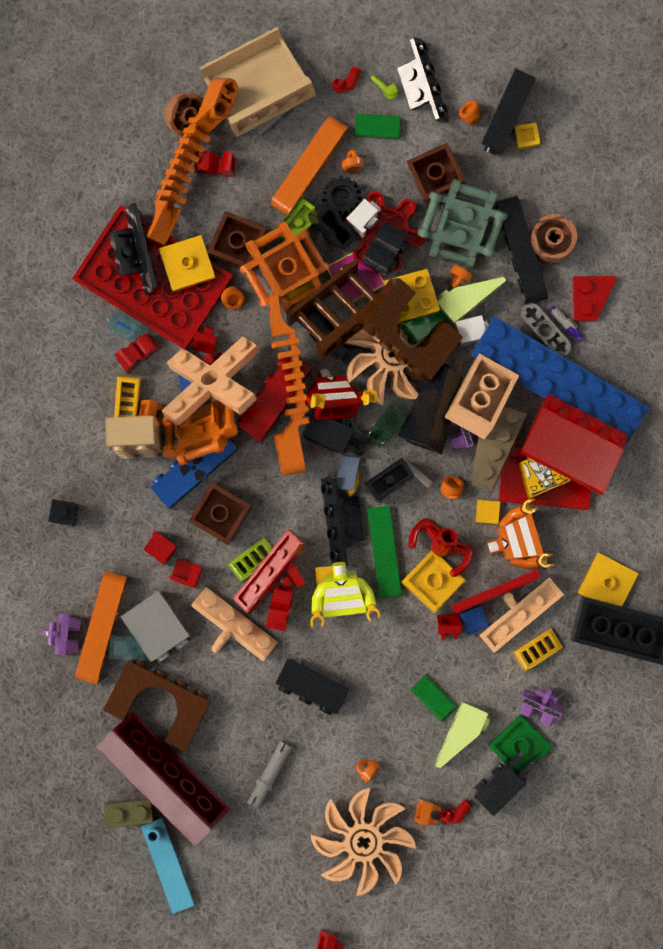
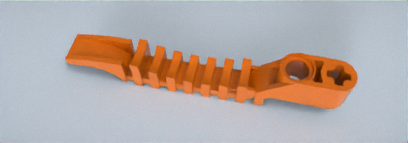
M214 78L211 80L198 115L194 118L189 117L187 123L190 125L184 128L182 132L184 136L179 139V147L175 148V157L170 160V168L166 169V178L161 181V190L158 189L156 193L158 197L154 201L156 207L155 216L146 236L161 245H165L182 210L174 208V204L186 203L187 199L178 194H187L189 188L182 185L183 183H190L192 179L186 175L187 173H193L195 170L191 166L192 162L198 163L200 157L195 156L196 152L204 151L205 147L201 146L200 142H209L211 139L208 136L209 132L230 114L238 93V84L234 79Z
M277 294L270 297L272 337L287 334L288 339L271 343L272 349L289 346V351L278 353L277 356L278 359L290 357V363L281 365L282 370L292 368V374L284 376L285 381L293 380L294 385L287 386L286 390L287 392L295 391L296 395L295 397L286 398L287 404H295V408L284 410L285 416L290 415L291 417L290 423L283 433L274 434L282 476L285 477L306 471L298 428L302 424L309 423L308 417L303 418L309 409L308 406H305L307 395L303 393V389H306L305 383H302L304 374L300 371V366L303 365L302 360L299 361L298 355H301L300 349H297L299 338H296L295 330L289 327L282 319Z

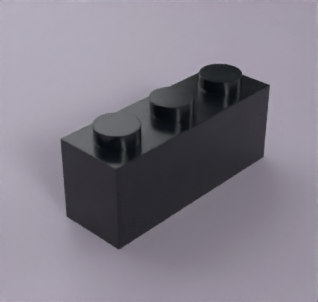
M287 658L275 683L279 685L278 690L288 695L293 692L300 696L298 700L308 705H311L313 702L320 706V711L330 716L332 712L338 713L349 691V688Z

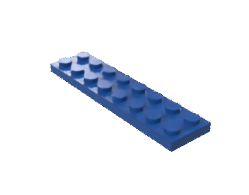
M495 316L490 320L470 354L477 358L480 353L518 374L517 383L544 399L547 394H550L621 430L628 435L625 446L649 409L648 406Z

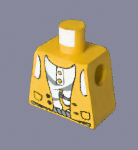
M530 458L519 463L528 499L571 481L569 478Z

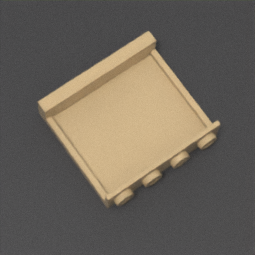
M278 27L265 32L263 35L246 42L244 45L227 52L199 68L207 86H209L214 78H232L237 82L238 93L230 114L226 118L236 137L316 96L311 80L308 76L304 75L282 39Z

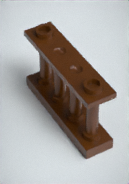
M356 260L342 266L339 273L299 304L292 305L287 311V324L289 326L299 321L317 339V355L322 360L363 329V325L358 320L378 295L357 276L358 262ZM350 281L369 300L368 304L364 307H358L340 287ZM333 294L352 313V316L346 321H341L322 301ZM313 308H316L335 329L329 334H323L306 314Z

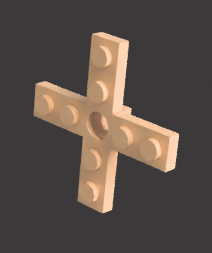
M242 336L211 366L187 350L181 349L167 364L171 370L190 381L191 384L162 410L164 416L179 426L209 398L214 402L219 400L241 415L257 399L254 393L230 378L259 352L258 346Z

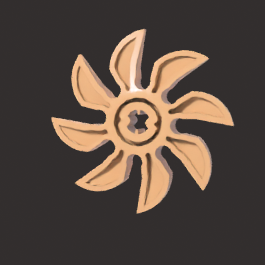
M406 322L398 324L399 336L409 347L413 348L420 345L428 336L427 334L415 345L409 344L407 341L408 336L400 328ZM362 329L344 343L345 345L368 348L372 353H360L351 360L347 368L349 383L364 369L373 365L376 368V372L367 379V389L377 391L378 404L383 405L387 374L391 377L390 385L394 394L405 400H416L418 393L409 383L403 370L412 379H419L411 374V369L407 365L399 363L395 356L390 358L388 354L392 351H387L381 347L379 339L367 334Z
M370 788L357 792L349 803L348 809L355 821L352 826H348L340 816L332 799L327 803L325 809L327 825L330 830L344 834L345 838L343 840H331L310 834L314 847L327 857H334L343 851L348 852V856L340 863L321 874L324 878L331 881L346 880L352 876L355 863L358 861L363 863L356 896L366 894L377 882L378 873L372 863L374 858H380L395 885L400 880L402 873L401 861L395 852L382 849L384 843H394L416 849L413 837L401 827L393 826L384 832H379L380 825H383L388 819L405 810L403 806L392 802L382 803L374 808L371 821L364 822L365 807ZM361 836L364 839L368 837L370 841H367L369 845L366 847L363 845L358 846L357 842H360L358 838Z

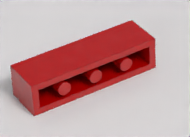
M290 357L282 358L278 361L276 373L274 375L270 374L263 383L266 387L262 393L257 392L255 394L257 400L252 404L248 412L244 411L238 419L240 423L238 428L259 443L263 442L289 405L286 398L295 396V391L287 392L286 390L287 386L294 385V381H285L284 376L292 374V368L282 370L281 365L290 363ZM302 361L303 366H300V371L304 374L302 378V383H304L312 372V367Z

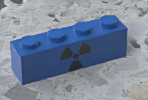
M227 438L228 445L224 446L223 452H213L190 460L188 464L183 466L176 460L169 466L171 470L165 475L161 473L152 481L154 485L150 488L167 508L171 509L235 454L238 449Z

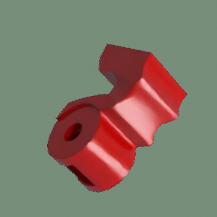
M210 151L196 152L195 156L200 158L198 163L194 162L195 173L235 177L237 157L232 151L224 152L223 157H219L218 154Z
M149 333L143 334L133 343H129L127 348H122L114 354L115 359L127 374L135 369L136 362L146 361L148 357L159 349V346L154 343Z
M279 585L275 586L269 608L270 612L265 624L266 628L285 632L294 589Z

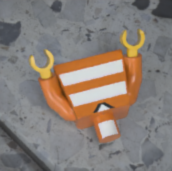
M534 498L510 510L499 523L500 528L496 530L498 539L486 542L490 555L503 552L505 560H509L514 566L525 569L542 566L547 568L555 565L548 564L546 561L548 556L554 555L544 554L532 517V513L538 511L539 507L535 509L530 507V502L534 501Z

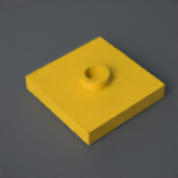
M202 235L159 248L173 292L216 279Z
M431 550L401 583L435 614L466 580L461 575L452 577L450 571L453 568L442 557L435 555Z
M597 553L577 593L584 597L623 606L639 573Z

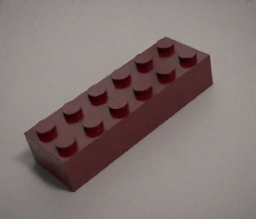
M134 712L112 729L97 746L103 756L108 758L118 768L119 772L125 775L136 789L194 846L230 810Z

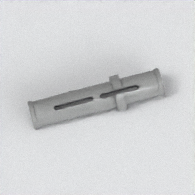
M282 741L279 742L261 778L256 780L255 783L257 785L247 803L260 809L268 791H272V784L293 747Z

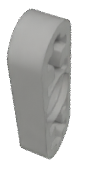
M534 303L525 305L520 313L522 321L544 346L556 352L557 345L553 341L551 344L547 341L557 334L559 337L555 340L559 344L564 343L566 346L564 347V353L562 351L556 353L563 357L567 356L571 350L569 340L538 305ZM526 309H529L530 311L534 309L536 311L534 316L537 318V320H539L540 317L544 319L543 321H540L538 323L536 328L532 325L535 324L536 321L532 317H526ZM548 325L552 330L551 335L548 337L542 336L539 332L540 326Z

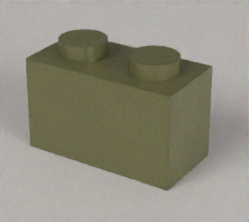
M147 798L113 801L104 804L106 828L149 824L155 821L154 806Z

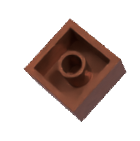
M448 142L406 161L426 208L429 207L431 191L448 194L453 179L459 180L461 184L466 185Z
M225 211L208 248V255L212 259L240 270L241 266L254 260L248 252L245 243L250 240L255 241L267 234V228Z
M211 482L188 521L229 546L252 506Z

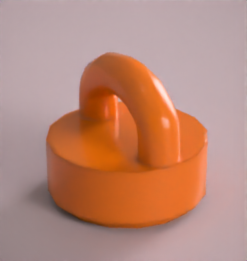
M472 100L461 107L459 115L468 125L474 126L482 117V108L477 101Z
M353 149L348 151L346 159L341 162L343 172L345 173L359 172L364 168L363 158L358 157L357 152Z
M454 265L449 272L454 277L451 283L453 288H457L461 282L469 283L472 278V274L457 265Z
M228 287L221 295L222 303L227 309L236 310L244 303V294L238 287Z
M447 476L442 481L440 491L449 499H459L465 485L458 477Z
M362 759L356 764V770L361 775L360 779L365 783H369L380 769V764L375 760L371 762L367 759ZM363 765L367 766L365 770L362 769Z

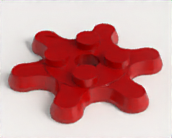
M373 191L368 194L367 201L369 203L371 201L376 203L381 211L376 217L378 219L377 223L370 230L366 228V236L364 238L361 237V245L353 253L354 260L362 264V260L383 222L406 233L408 245L421 247L425 243V238L419 236L418 231L412 230L407 223L408 218L416 209L414 201L405 199L397 207L389 208L384 204L381 193ZM400 252L395 258V260L398 261V263L394 271H397L402 267V259L400 257Z

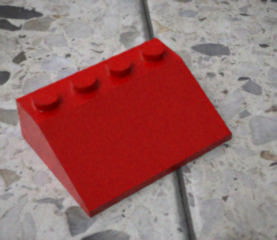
M547 394L536 411L520 454L602 496L623 453L628 435L561 399Z

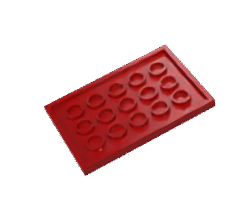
M120 205L72 280L179 348L187 350L193 340L195 331L198 332L234 276L210 261L216 279L173 292L159 248L180 241L169 236L165 245H161L147 238L146 245L148 252L152 256L151 266L153 274L157 277V289L150 295H145L140 274L119 277L109 233L111 231L129 229L125 214L126 208ZM142 218V229L147 235L151 223Z

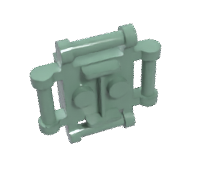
M453 179L448 194L431 191L429 207L423 225L418 230L419 236L433 239L429 256L433 258L438 256L459 262L471 269L473 268L477 252L494 257L496 252L494 248L503 221H506L508 213L492 208L497 192L493 190L488 192L461 184L456 179ZM459 192L486 201L485 204L458 197L456 194ZM439 202H444L435 231H433L431 226ZM491 216L495 220L487 244L484 246L480 242L482 241L488 218ZM444 242L468 249V255L439 248L440 243Z

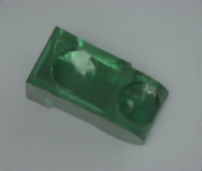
M390 404L366 437L381 448L406 420L407 416Z

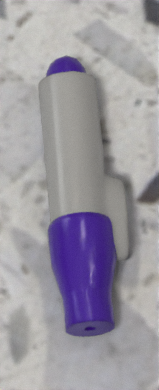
M552 306L550 308L551 314L579 342L583 335L579 332L575 321L572 318H567L558 307Z

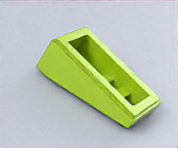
M265 537L228 564L241 582L248 579L261 564V562H257L251 553L255 550L263 561L265 556L258 547L262 545L268 553L272 550ZM246 556H248V558L255 565V567H253L252 569L244 560ZM241 562L248 572L244 574L237 566V563Z

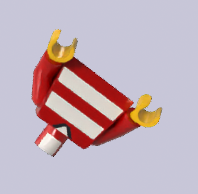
M323 369L317 373L313 386L308 388L307 400H305V404L313 408L315 421L351 418L356 416L361 403L363 405H368L369 402L377 403V391L365 390L360 392L348 382L346 377L331 376L329 370Z

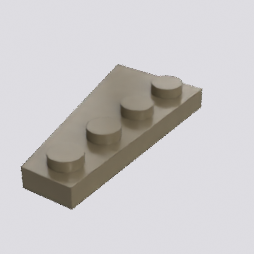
M504 406L485 439L478 438L471 478L472 485L491 492L494 491L526 423V413Z

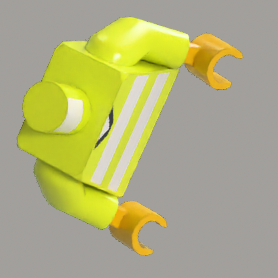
M345 562L333 563V575L324 576V582L318 584L312 596V614L314 616L311 618L310 626L313 628V621L316 619L321 621L322 628L324 618L360 613H367L366 616L369 622H371V613H377L380 620L381 614L375 608L377 604L372 588L363 578H357L356 572L347 573Z

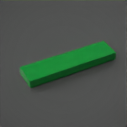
M390 506L367 508L379 598L401 596Z

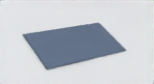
M341 458L337 476L338 489L353 490L360 458Z

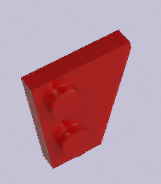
M573 276V320L575 322H593L597 320L616 281V276Z

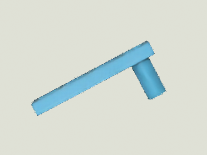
M160 818L153 823L142 825L144 837L172 914L194 906L192 895L164 819Z

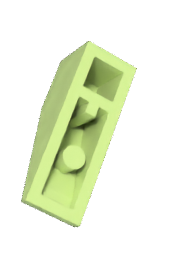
M500 277L457 287L450 292L445 290L437 297L439 308L451 325L454 326L456 321L463 319L502 287L506 279Z
M461 702L435 762L436 767L441 768L478 737L481 731H486L490 721L487 718L488 713Z

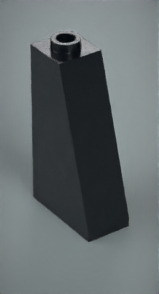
M515 68L481 143L485 146L484 151L495 156L497 152H503L536 81V77Z
M444 363L431 380H425L398 434L399 437L414 446L442 455L451 421L446 419L445 415L460 388L463 378L455 373L456 368Z

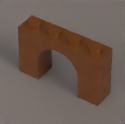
M391 278L358 321L363 325V330L367 334L375 336L380 340L379 345L387 351L391 350L396 355L395 359L399 363L407 365L414 377L419 380H431L463 337L448 323H437L420 345L413 348L406 345L398 333V319L401 312L416 293L400 278Z
M135 658L134 662L128 660L103 711L124 720L142 691L150 687L165 689L176 701L177 716L164 742L184 752L187 751L211 703L207 699L209 695L198 689L195 692L187 689L188 684L176 679L173 682L167 679L168 674L159 669H155L154 672L147 669L148 664Z

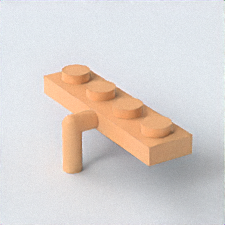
M550 577L518 603L513 598V594L504 593L502 599L509 606L510 610L479 636L495 653L564 594Z
M207 587L191 605L223 630L212 646L214 653H219L231 636L264 661L278 643Z

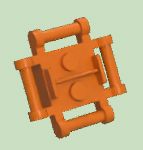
M283 221L278 224L276 229L255 241L250 240L245 243L248 252L254 260L241 266L239 269L242 274L245 273L260 299L259 304L261 307L270 303L272 295L278 294L280 308L287 314L288 309L292 305L299 304L322 286L317 276L328 270L330 266L327 262H324L309 236L311 235L309 229L294 236L287 223ZM282 235L285 237V242L261 255L258 250L259 248ZM301 240L303 241L317 268H314L307 253L305 252L303 246L300 243ZM257 265L266 284L273 292L269 296L252 269ZM310 281L312 287L289 300L286 299L285 294Z
M212 400L211 403L200 406L179 426L164 416L162 418V426L165 428L163 456L169 459L177 457L178 463L183 466L188 464L190 460L213 452H223L224 446L228 445L227 438L235 436L238 432L237 425L235 424L234 410L219 400L215 402ZM174 428L175 436L178 438L177 445H174Z

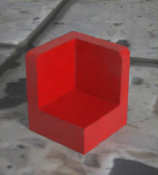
M154 531L152 538L144 547V551L162 565H166L178 547Z
M177 559L169 579L196 589L203 567Z

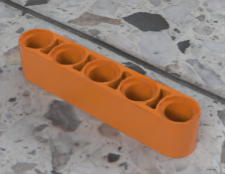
M329 116L273 196L270 205L288 215L300 198L304 197L303 193L305 190L311 187L317 178L315 175L319 170L322 171L329 160L328 156L331 152H335L341 143V137L347 134L349 127Z
M105 571L75 679L96 685L99 684L100 678L98 677L100 671H103L107 657L105 652L110 646L113 635L111 631L117 621L119 614L117 609L119 604L121 605L125 592L123 590L124 584L128 581L127 576Z

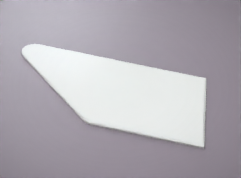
M405 459L414 476L429 487L433 482Z

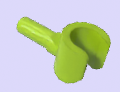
M375 75L371 76V79L382 89L387 99L391 100L398 96V89L394 83L386 86Z

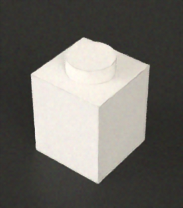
M482 315L455 322V330L463 337L459 342L460 347L479 341L488 325L487 321H483Z

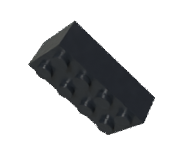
M581 596L570 637L571 641L663 665V617Z

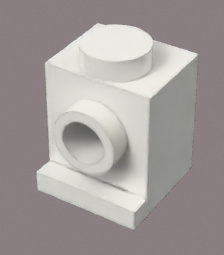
M364 199L346 218V224L364 238L366 236V228L370 230L377 223L378 219L376 217L381 209L373 201L369 203Z

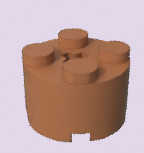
M550 214L542 217L536 223L530 235L532 247L535 250L538 261L546 264H557L567 259L577 242V230L574 224L559 214ZM550 236H552L553 239H557L556 243H553L552 240H549Z

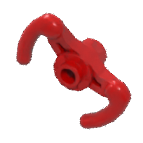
M427 518L422 519L413 527L408 541L410 549L416 547L417 538L421 530H426L432 539L430 546L435 555L445 557L450 553H454L464 557L463 561L450 571L452 577L462 574L469 567L473 558V549L469 545L459 542L457 540L458 535L453 529L445 528L442 530L432 520Z

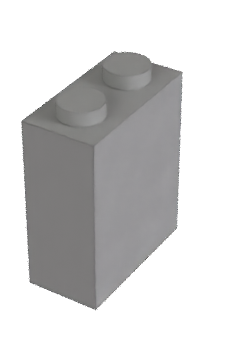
M157 591L121 616L151 662L157 660L160 663L170 656L168 651L174 647L179 650L189 643L187 638L191 635L161 591Z

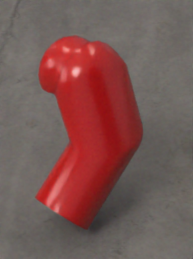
M352 66L347 78L334 79L332 87L335 92L344 93L353 90L361 70Z
M463 799L457 809L441 810L439 818L445 824L461 823L473 806Z

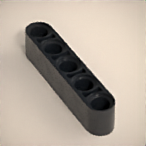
M518 196L495 201L496 209L508 213L506 221H503L502 230H505L507 236L505 241L508 251H511L513 256L511 261L514 271L519 276L517 281L521 293H524L525 305L548 299L544 279L535 250L532 247L531 236Z

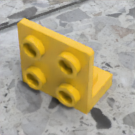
M428 269L396 277L403 280L416 293L401 312L398 324L440 311ZM389 280L384 281V286L387 284Z

